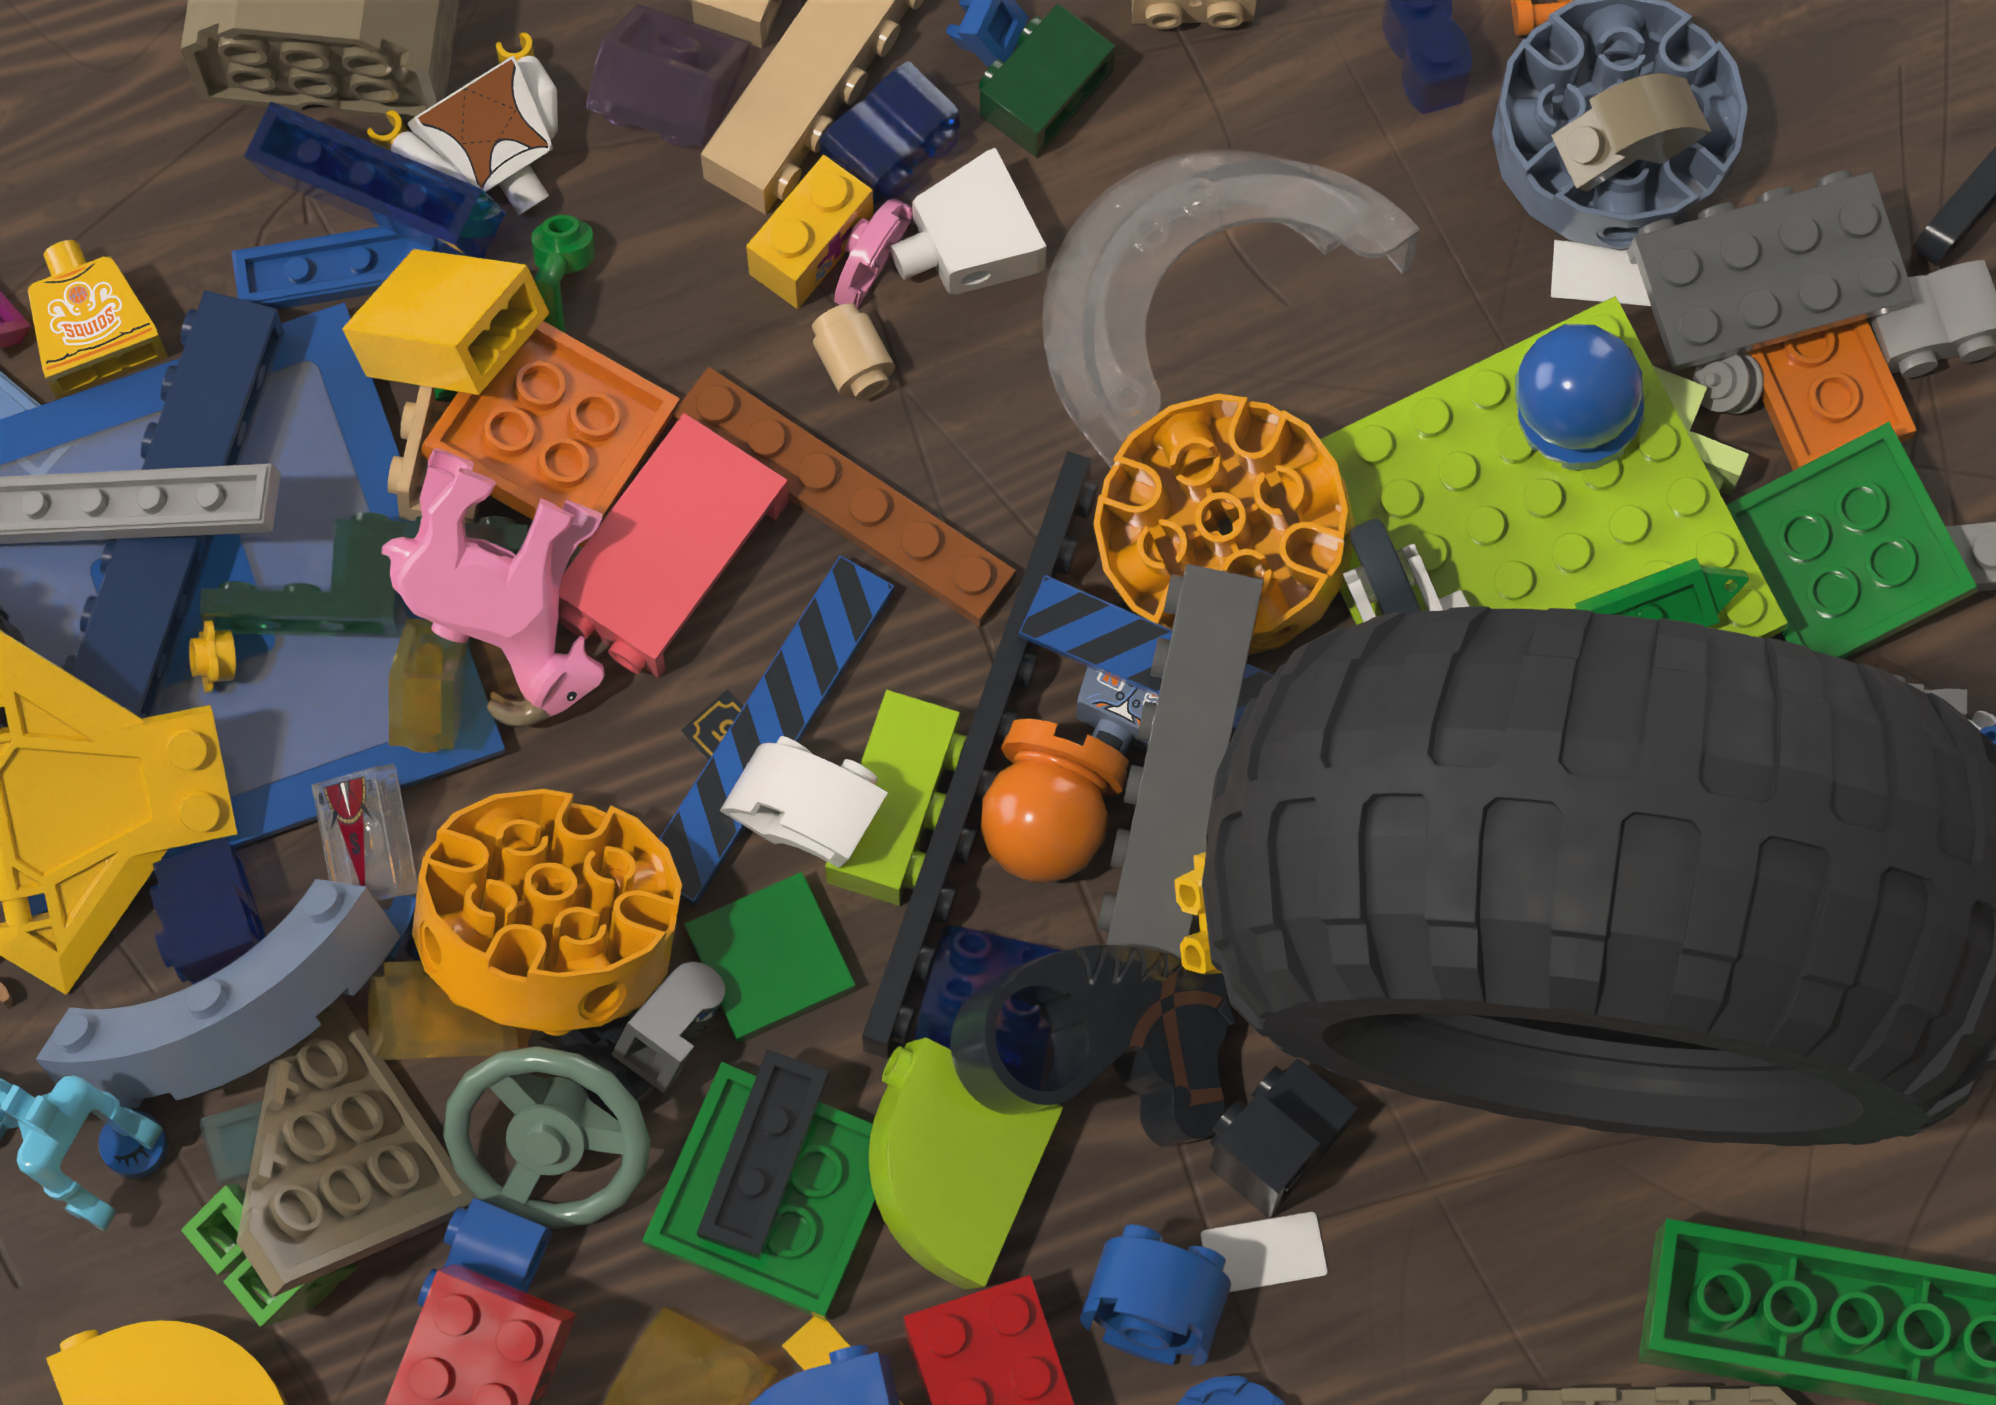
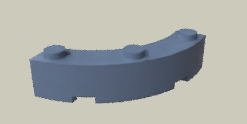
M315 879L299 903L273 931L247 953L208 978L179 992L133 1006L112 1009L69 1007L36 1060L55 1084L65 1076L75 1075L81 1077L99 1091L112 1094L119 1100L121 1107L128 1109L139 1108L144 1098L171 1093L175 1100L200 1094L252 1072L283 1054L322 1025L316 1016L332 1004L341 994L354 996L383 963L401 935L367 887Z

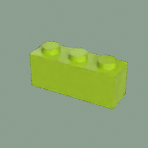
M886 689L861 765L878 777L875 785L888 793L850 858L840 868L826 862L827 884L897 906L901 905L906 888L914 889L926 853L919 851L926 829L934 831L947 795L939 792L946 770L955 772L967 736L959 734L960 712Z

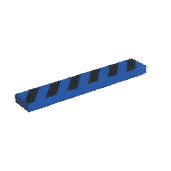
M840 555L659 838L669 849L682 883L680 899L694 907L697 906L746 827L720 812V809L758 746L764 743H777L780 736L800 743L893 596L894 585Z
M1045 575L1018 637L1158 697L1162 678L1150 676L1158 638L1170 640L1172 630ZM1246 663L1233 731L1236 730L1251 698H1258L1263 685L1273 678V674Z

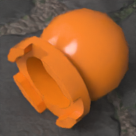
M1018 719L1013 721L1009 734L1005 737L1001 747L1005 757L1014 764L1001 771L995 777L983 797L981 832L988 852L1007 873L1038 884L1066 879L1087 868L1104 843L1109 815L1102 797L1117 796L1123 791L1127 781L1126 769L1129 761L1115 748L1088 734L1084 745L1081 746L1072 741L1054 736L1058 725L1056 723L1035 719Z

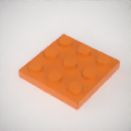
M542 321L480 395L464 392L456 394L423 442L420 456L429 460L433 449L439 448L474 462L471 471L491 478L496 482L490 496L532 520L540 499L554 503L561 509L565 500L568 499L602 513V523L669 423L672 413L678 407L680 398ZM591 537L582 541L577 546L583 548Z

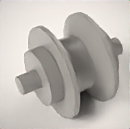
M1743 352L1697 365L1693 382L1707 387L1701 402L1705 408L1715 412L1739 414L1746 412L1757 403L1763 390L1764 378L1762 369L1755 358Z

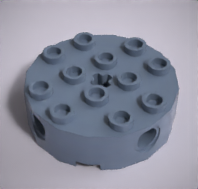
M1573 0L1551 13L1546 22L1534 28L1527 38L1522 40L1509 58L1492 130L1493 143L1502 179L1527 213L1570 241L1617 250L1629 248L1634 237L1639 235L1638 230L1652 222L1673 219L1675 225L1697 220V214L1712 206L1731 177L1740 153L1748 110L1737 63L1719 41L1716 44L1707 31L1692 23L1691 15L1663 0ZM1655 73H1666L1686 78L1711 133L1663 164L1638 159L1590 191L1576 189L1551 135L1592 109L1589 99L1619 83Z

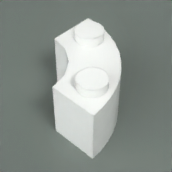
M780 736L777 743H764L758 746L720 812L773 844L783 843L797 847L840 868L850 858L888 792L875 785L878 777L861 764L845 759L840 767L813 755L798 742Z

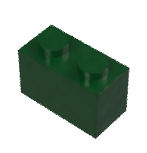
M1058 3L1044 19L1036 16L1026 25L1017 41V46L1019 47L1006 62L1001 59L996 60L986 70L978 85V89H980V116L1036 158L1039 157L1114 70L1115 45Z

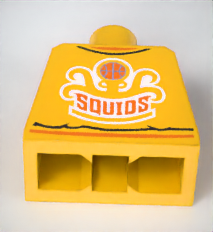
M75 240L61 241L46 249L43 256L51 277L33 283L28 288L42 370L57 400L168 358L155 325L112 257L104 256L87 263L79 242Z

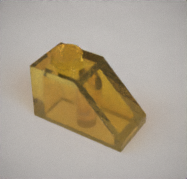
M407 618L388 676L389 746L408 747L410 750L420 753H431L440 749L453 750L462 720L469 639L467 643L447 640L432 631L433 622L427 619Z

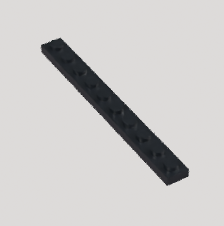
M1070 451L1066 453L862 1035L864 1052L888 1059L894 1041L905 1044L916 1014V1007L907 1004L915 981L926 984L937 953V947L928 944L936 922L947 924L958 892V887L949 885L957 862L967 865L970 860L979 831L978 828L969 826L977 803L982 805L985 793L999 774L998 769L990 767L997 745L1002 746L1005 737L1009 734L1013 721L1018 720L1019 711L1010 709L1017 688L1029 689L1038 664L1039 654L1030 651L1033 643L1018 637L1019 631L1044 576L1056 579L1057 573L1069 575L1079 544V539L1070 537L1077 516L1088 519L1096 498L1099 483L1090 481L1091 458Z

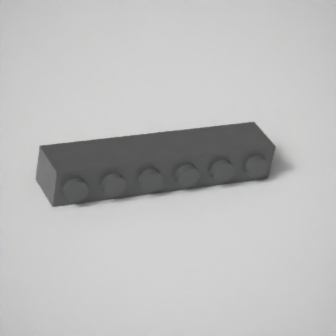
M1186 564L1184 576L1171 574L1164 612L1175 614L1170 640L1158 638L1150 676L1162 678L1157 703L1147 701L1144 703L1137 739L1149 742L1144 767L1131 765L1124 797V803L1136 805L1131 830L1118 828L1110 865L1122 868L1117 894L1105 892L1097 930L1109 932L1106 945L1146 948L1161 951L1181 959L1180 943L1185 936L1190 934L1193 914L1182 912L1176 902L1174 880L1194 870L1193 855L1204 853L1207 849L1206 832L1215 774L1231 739L1264 582L1263 579Z

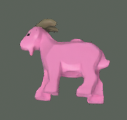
M434 448L428 460L426 478L419 498L422 519L418 534L414 539L405 537L391 539L382 547V554L389 556L391 560L390 577L392 587L402 596L413 614L433 622L431 629L437 635L457 643H467L470 636L500 647L511 664L514 676L525 699H511L501 693L492 691L487 709L493 718L506 726L528 727L568 709L587 693L599 686L605 677L603 665L586 654L584 647L585 637L580 636L573 643L568 654L554 652L559 619V588L563 573L577 545L593 536L599 527L603 517L602 513L568 499L565 500L562 509L554 503L540 499L526 538L517 554L484 539L467 538L464 516L469 507L485 500L492 493L496 482L491 478L471 471L474 462L442 449Z

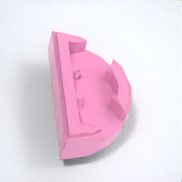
M893 198L887 200L870 221L864 218L858 221L846 242L845 251L850 253L836 287L835 303L839 305L853 303L858 309L890 259V245L900 242L913 223L911 206Z

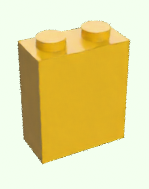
M413 249L342 330L366 377L480 395L548 316L549 311L528 266L525 264Z

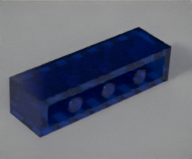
M272 101L243 156L271 181L442 253L483 259L506 214L479 187Z

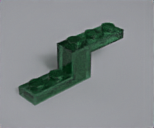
M363 512L354 514L351 520L335 519L330 592H321L322 590L318 586L306 583L287 584L283 587V591L257 590L255 585L247 582H223L219 584V589L201 588L200 615L203 623L204 621L212 620L215 631L230 630L232 634L399 638L401 595L392 587L390 577L391 560L389 556L382 554V547L394 538L405 537L414 539L419 532L422 515L416 517L415 521H390L389 517L383 514ZM488 516L481 518L479 523H465L467 538L484 539L517 554L528 533V525L517 524L514 519L508 517Z

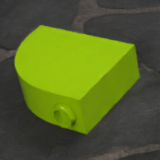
M925 1037L907 1043L905 1048L901 1046L896 1048L885 1066L882 1082L888 1084L876 1112L870 1135L869 1172L877 1206L891 1234L916 1262L933 1274L964 1290L982 1288L986 1286L1063 1107L1056 1104L1019 1115L1002 1114L988 1109L976 1101L963 1086L956 1073L951 1050Z

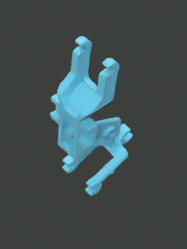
M75 1075L63 1077L51 1093L42 1096L38 1095L37 1097L31 1096L22 1088L0 1078V1141L7 1129L20 1127L23 1143L17 1155L20 1171L42 1185L44 1192L51 1198L66 1202L65 1210L79 1219L83 1218L98 1229L106 1231L117 1210L63 1174L60 1169L63 1158L90 1112L111 1126L117 1133L125 1137H132L148 1149L154 1147L163 1128L147 1117L131 1109L121 1107L119 1100L112 1094L99 1091L85 1079Z

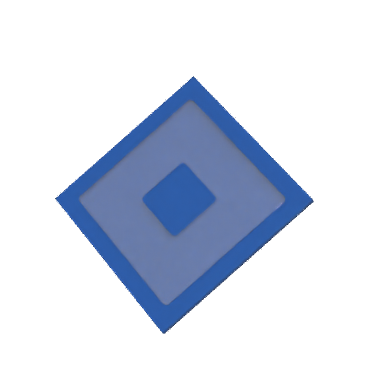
M345 302L282 323L285 333L239 464H273L281 472L273 532L215 535L153 716L211 705L237 834L169 848L149 878L333 814L327 803L323 787L364 776L366 784L365 802L506 753L495 719L487 709L488 700L468 644L453 642L434 633L431 629L433 622L413 614L402 596L392 587L390 577L391 560L389 556L382 554V547L394 538L405 537L414 539L419 532L421 522L399 519L397 494L388 493L390 465L393 456L400 455L372 377H366L342 330L351 319ZM180 358L0 419V477L141 470L145 459L141 458V444L144 433L150 422L158 423L165 404L161 400L163 379L169 366H178ZM109 539L0 544V606L9 614L8 622L20 630L27 647L60 668L63 667L69 654L77 655L84 635L80 631L82 610L90 595L97 597L104 578V574L100 572V563L104 547ZM212 620L215 631L230 630L232 632L235 645L236 669L233 681L214 682L213 692L205 693L202 676L193 677L191 673L189 643L191 638H198L199 632L204 630V621ZM371 779L373 790L368 792V789H371V786L368 787L370 781L367 782L366 780ZM319 793L320 796L322 793L325 804L320 805L318 795ZM44 893L28 896L32 915L48 912Z

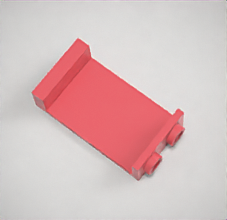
M683 413L593 536H591L564 572L559 588L558 621L578 637L583 636L587 640L592 634L610 646L608 650L609 655L627 670L639 674L643 668L659 679L666 670L664 651L765 515L776 520L789 503L788 480Z

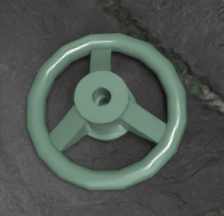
M543 1046L501 1051L465 1072L446 1103L443 1137L455 1172L479 1200L547 1228L558 1229L591 1224L626 1204L646 1175L650 1138L638 1102L612 1072L579 1053ZM541 1072L562 1077L542 1078L528 1073ZM580 1085L596 1093L615 1114L617 1119L590 1101L588 1094ZM488 1087L515 1114L507 1128L506 1143L510 1154L516 1162L504 1185L497 1182L478 1161L469 1138L472 1109ZM584 1149L622 1154L621 1166L607 1187L587 1199L552 1203L528 1198L541 1174L558 1175L571 1170L580 1161Z

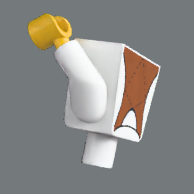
M525 32L519 34L522 51L517 53H509L503 49L501 42L496 43L499 64L415 116L407 123L412 132L407 130L396 111H387L385 114L394 127L391 133L382 136L376 134L372 128L367 130L378 152L390 157L392 156L385 149L396 153L402 160L396 159L404 166L413 169L415 172L412 173L415 176L454 195H463L454 188L457 187L476 199L482 193L484 194L499 184L518 215L547 198L549 194L529 164L553 149L551 140L558 131L557 88L540 61L534 56L531 36ZM411 160L423 164L429 171L417 167ZM436 170L449 175L455 182L444 178ZM428 176L438 179L442 184L429 178ZM464 182L476 186L482 193L470 189Z

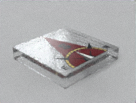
M395 765L376 766L312 784L329 881L365 886L377 902L417 893L418 881Z

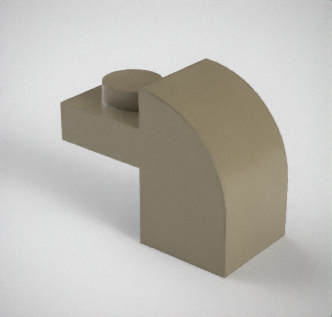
M1655 73L1624 81L1589 99L1592 109L1551 136L1576 189L1590 191L1638 159L1663 164L1711 133V130L1687 79L1666 73Z

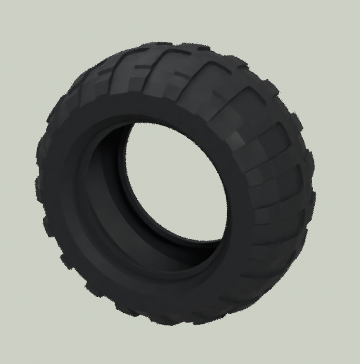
M1453 607L1442 611L1385 614L1373 617L1351 628H1337L1296 649L1287 663L1279 666L1273 678L1263 685L1258 698H1251L1215 774L1206 832L1207 849L1202 878L1212 965L1217 970L1223 972L1230 1005L1261 1036L1267 1037L1284 1053L1293 1057L1303 1058L1326 1068L1330 1072L1428 1100L1443 1101L1510 1117L1585 1127L1592 1130L1711 1143L1729 1142L1773 1144L1776 1146L1871 1144L1898 1136L1909 1137L1916 1135L1954 1114L1957 1108L1967 1103L1978 1082L1983 1080L1986 1070L1996 1069V745L1943 698L1933 693H1925L1881 669L1863 663L1855 664L1831 655L1812 651L1809 647L1773 638L1763 639L1707 628L1701 624L1661 618L1654 620L1561 608L1539 610Z

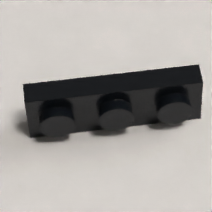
M769 1049L766 1050L697 1230L698 1238L747 1256L761 1259L829 1080L828 1070Z

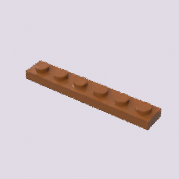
M709 366L672 413L674 424L685 413L787 479L789 500L978 627L982 625L1016 579L1015 569Z

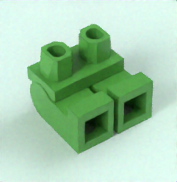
M238 1184L225 1185L181 1229L217 1275L231 1273L223 1282L260 1327L305 1314L327 1297L340 1281L346 1280L358 1268L355 1263H351L272 1297L236 1242L245 1199V1192ZM213 1240H214L215 1242H217V1243L224 1249V1251H222V1250L213 1242ZM255 1291H257V1292L265 1299V1301H263V1300L255 1293Z

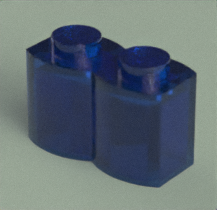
M1385 0L1382 14L1384 35L1393 52L1403 60L1401 69L1402 83L1412 105L1421 114H1426L1463 103L1472 66V54L1464 32L1451 19L1452 0Z
M907 61L886 76L869 93L864 101L848 110L819 139L821 157L825 155L873 190V205L884 197L888 200L897 198L912 183L915 177L913 170L916 166L930 157L933 160H938L954 147L960 136L957 132L961 127L960 110L910 61Z

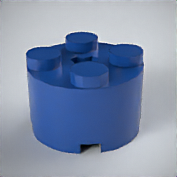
M1134 1224L1126 1225L1121 1237L1111 1238L1104 1245L1080 1316L1081 1324L1089 1331L1094 1320L1106 1329L1102 1339L1103 1342L1120 1351L1148 1361L1174 1365L1177 1354L1193 1355L1190 1366H1200L1206 1363L1231 1288V1281L1223 1272L1226 1259L1218 1252L1209 1248L1190 1246L1188 1250L1164 1243L1162 1242L1163 1237L1148 1227Z

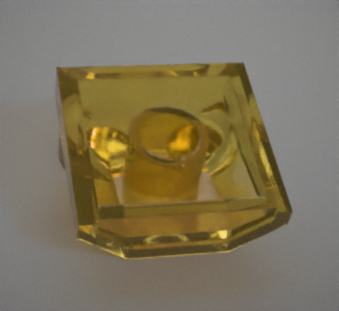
M663 1307L644 1331L611 1386L603 1405H749L772 1386L778 1376V1371L759 1360L749 1349L740 1345H733L674 1311Z

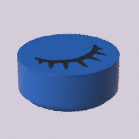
M133 1110L161 1126L157 1122V1120L151 1115L142 1111ZM107 1123L104 1125L99 1136V1152L103 1161L115 1174L123 1178L141 1179L151 1175L162 1165L167 1155L168 1140L164 1130L152 1149L142 1146L130 1136H122Z

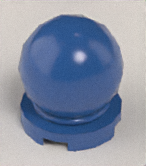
M1564 324L1539 337L1524 354L1515 376V394L1518 405L1519 425L1529 446L1535 452L1538 450L1547 459L1561 463L1563 468L1569 470L1597 469L1619 459L1625 453V448L1635 439L1639 427L1642 426L1644 421L1642 370L1632 350L1617 336L1596 325Z

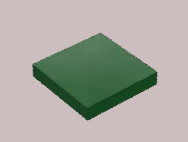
M802 872L684 924L686 933L700 963L713 968L721 976L725 984V996L720 1006L738 1044L856 991V985Z

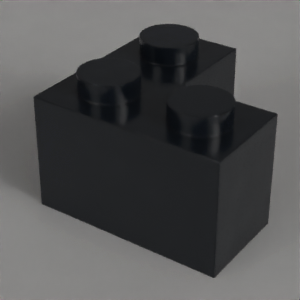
M1296 1058L1285 1072L1276 1065L1252 1093L1254 1098L1247 1106L1239 1100L1235 1101L1214 1126L1213 1131L1216 1134L1209 1143L1214 1148L1209 1169L1269 1219L1349 1128L1358 1110L1353 1103L1299 1058Z

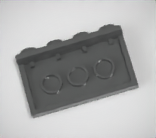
M1849 170L1839 171L1817 180L1815 188L1794 193L1790 186L1780 187L1758 196L1756 204L1734 209L1733 203H1721L1702 210L1697 214L1698 219L1675 225L1673 219H1663L1638 230L1639 235L1634 237L1627 250V254L1631 264H1638L1672 372L1910 307L1916 299L1873 172L1853 177Z

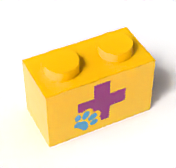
M823 155L746 245L749 275L796 309H799L847 252L845 251L846 242L858 221L862 218L870 221L874 216L873 190Z

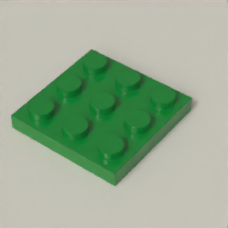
M1890 422L1726 505L1788 622V629L1782 632L1786 641L1809 647L1812 651L1844 660L1978 592L1974 579Z
M721 1062L643 1237V1245L826 1321L876 1205L869 1172V1144L873 1124L820 1102L760 1260L700 1239L697 1236V1230L757 1077Z

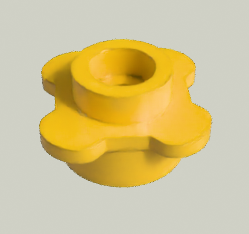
M212 620L204 621V630L199 632L198 638H191L189 643L191 673L193 677L202 676L205 693L213 692L214 682L233 681L236 669L235 645L232 632L230 630L215 631Z

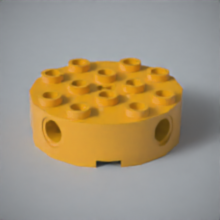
M1214 394L1168 406L1129 434L1114 457V465L1104 479L1102 494L1098 496L1093 525L1103 570L1133 614L1173 630L1175 614L1164 612L1171 574L1184 576L1186 564L1264 580L1248 655L1280 648L1322 618L1345 582L1343 573L1349 571L1353 550L1349 530L1355 527L1346 483L1341 477L1339 466L1309 424L1284 410H1278L1268 403L1249 401L1247 397ZM1229 518L1233 531L1222 536L1218 522Z
M548 789L494 794L454 812L437 830L436 841L427 849L425 856H423L418 878L412 935L424 971L443 989L454 1004L476 1012L501 1025L538 1030L549 1035L561 1036L575 1029L598 1027L616 1018L628 1016L634 1009L645 1003L668 973L682 883L669 849L637 817L611 805L607 813L593 806L573 803L574 794Z

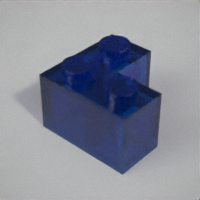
M227 837L153 863L159 884L150 887V894L163 925L162 929L154 931L155 940L166 967H174L182 983L190 981L194 985L240 958L267 936L240 853Z

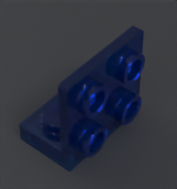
M945 926L919 1012L915 1040L926 1037L951 1050V1032L954 1020L963 1003L974 992L993 977L1019 964L1063 950L956 926ZM1009 997L1001 1008L996 1023L997 1049L1009 1073L1024 1086L1039 1091L1052 1025L1047 1027L1045 1021L1037 1012L1040 1009L1038 1005L1031 1007L1019 999Z

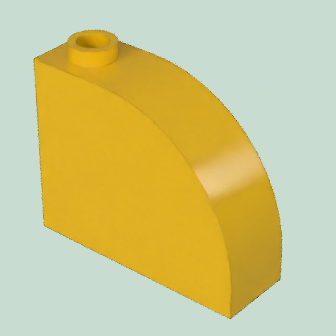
M164 1320L146 1321L126 1325L99 1335L98 1330H87L62 1341L59 1345L61 1352L46 1358L63 1405H288L275 1381L243 1347L214 1330L191 1323Z

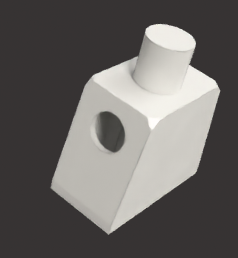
M996 148L986 151L918 195L912 202L913 224L918 234L889 247L894 264L904 280L935 267L947 292L953 295L1038 274L1046 268V244Z

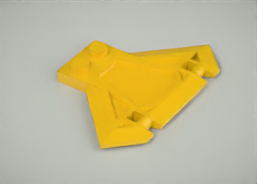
M0 630V707H5L9 726L0 728V901H2L6 922L0 923V956L67 995L169 848L236 835L237 829L211 705L140 718ZM44 893L48 912L32 915L28 896Z

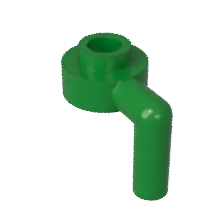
M556 215L548 218L544 223L535 228L531 235L534 263L539 268L535 277V283L549 311L548 316L543 321L565 333L560 282L564 274L577 272L589 266L595 258L593 231L587 223L570 215Z

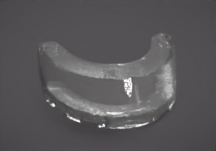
M1217 149L1179 154L1149 164L1114 183L1098 196L1073 224L1056 253L1048 275L1042 315L1047 365L1055 389L1065 409L1078 428L1112 468L1114 465L1113 459L1125 440L1133 431L1159 413L1161 395L1154 380L1146 350V319L1153 295L1160 281L1170 267L1191 247L1211 235L1236 226L1267 222L1282 223L1302 234L1324 256L1343 244L1357 255L1369 259L1387 256L1400 273L1403 274L1412 267L1420 228L1404 211L1366 184L1342 173L1293 159L1249 150Z

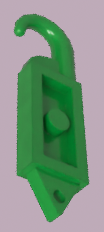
M1697 558L1575 603V609L1588 610L1600 614L1659 620V618L1677 620L1709 627L1720 623L1719 612L1745 586L1749 578L1744 570L1703 566L1699 564ZM1733 580L1732 583L1726 584L1727 581Z

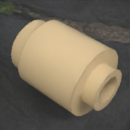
M847 303L828 310L814 321L812 330L816 337L813 340V345L841 396H855L857 400L861 401L878 395L888 387L890 383L888 377L893 373L895 364L866 313H860L855 304Z

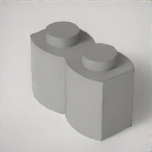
M1985 260L1956 264L1926 276L1908 277L1916 299L1913 304L1907 308L1867 318L1891 374L1901 372L1903 378H1913L1932 371L1938 366L1937 361L1940 359L1960 357L1962 362L1968 363L1986 358L1996 351V290Z

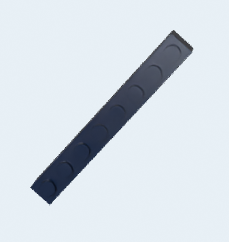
M204 290L198 309H189L185 316L181 330V344L185 346L178 366L170 365L165 373L161 387V400L165 404L158 423L150 422L144 433L141 444V458L145 459L141 470L232 466L240 464L285 333L276 308ZM215 535L109 539L104 547L100 563V572L104 574L97 597L93 595L88 597L82 610L80 631L84 635L77 655H68L62 669L140 718L152 717Z

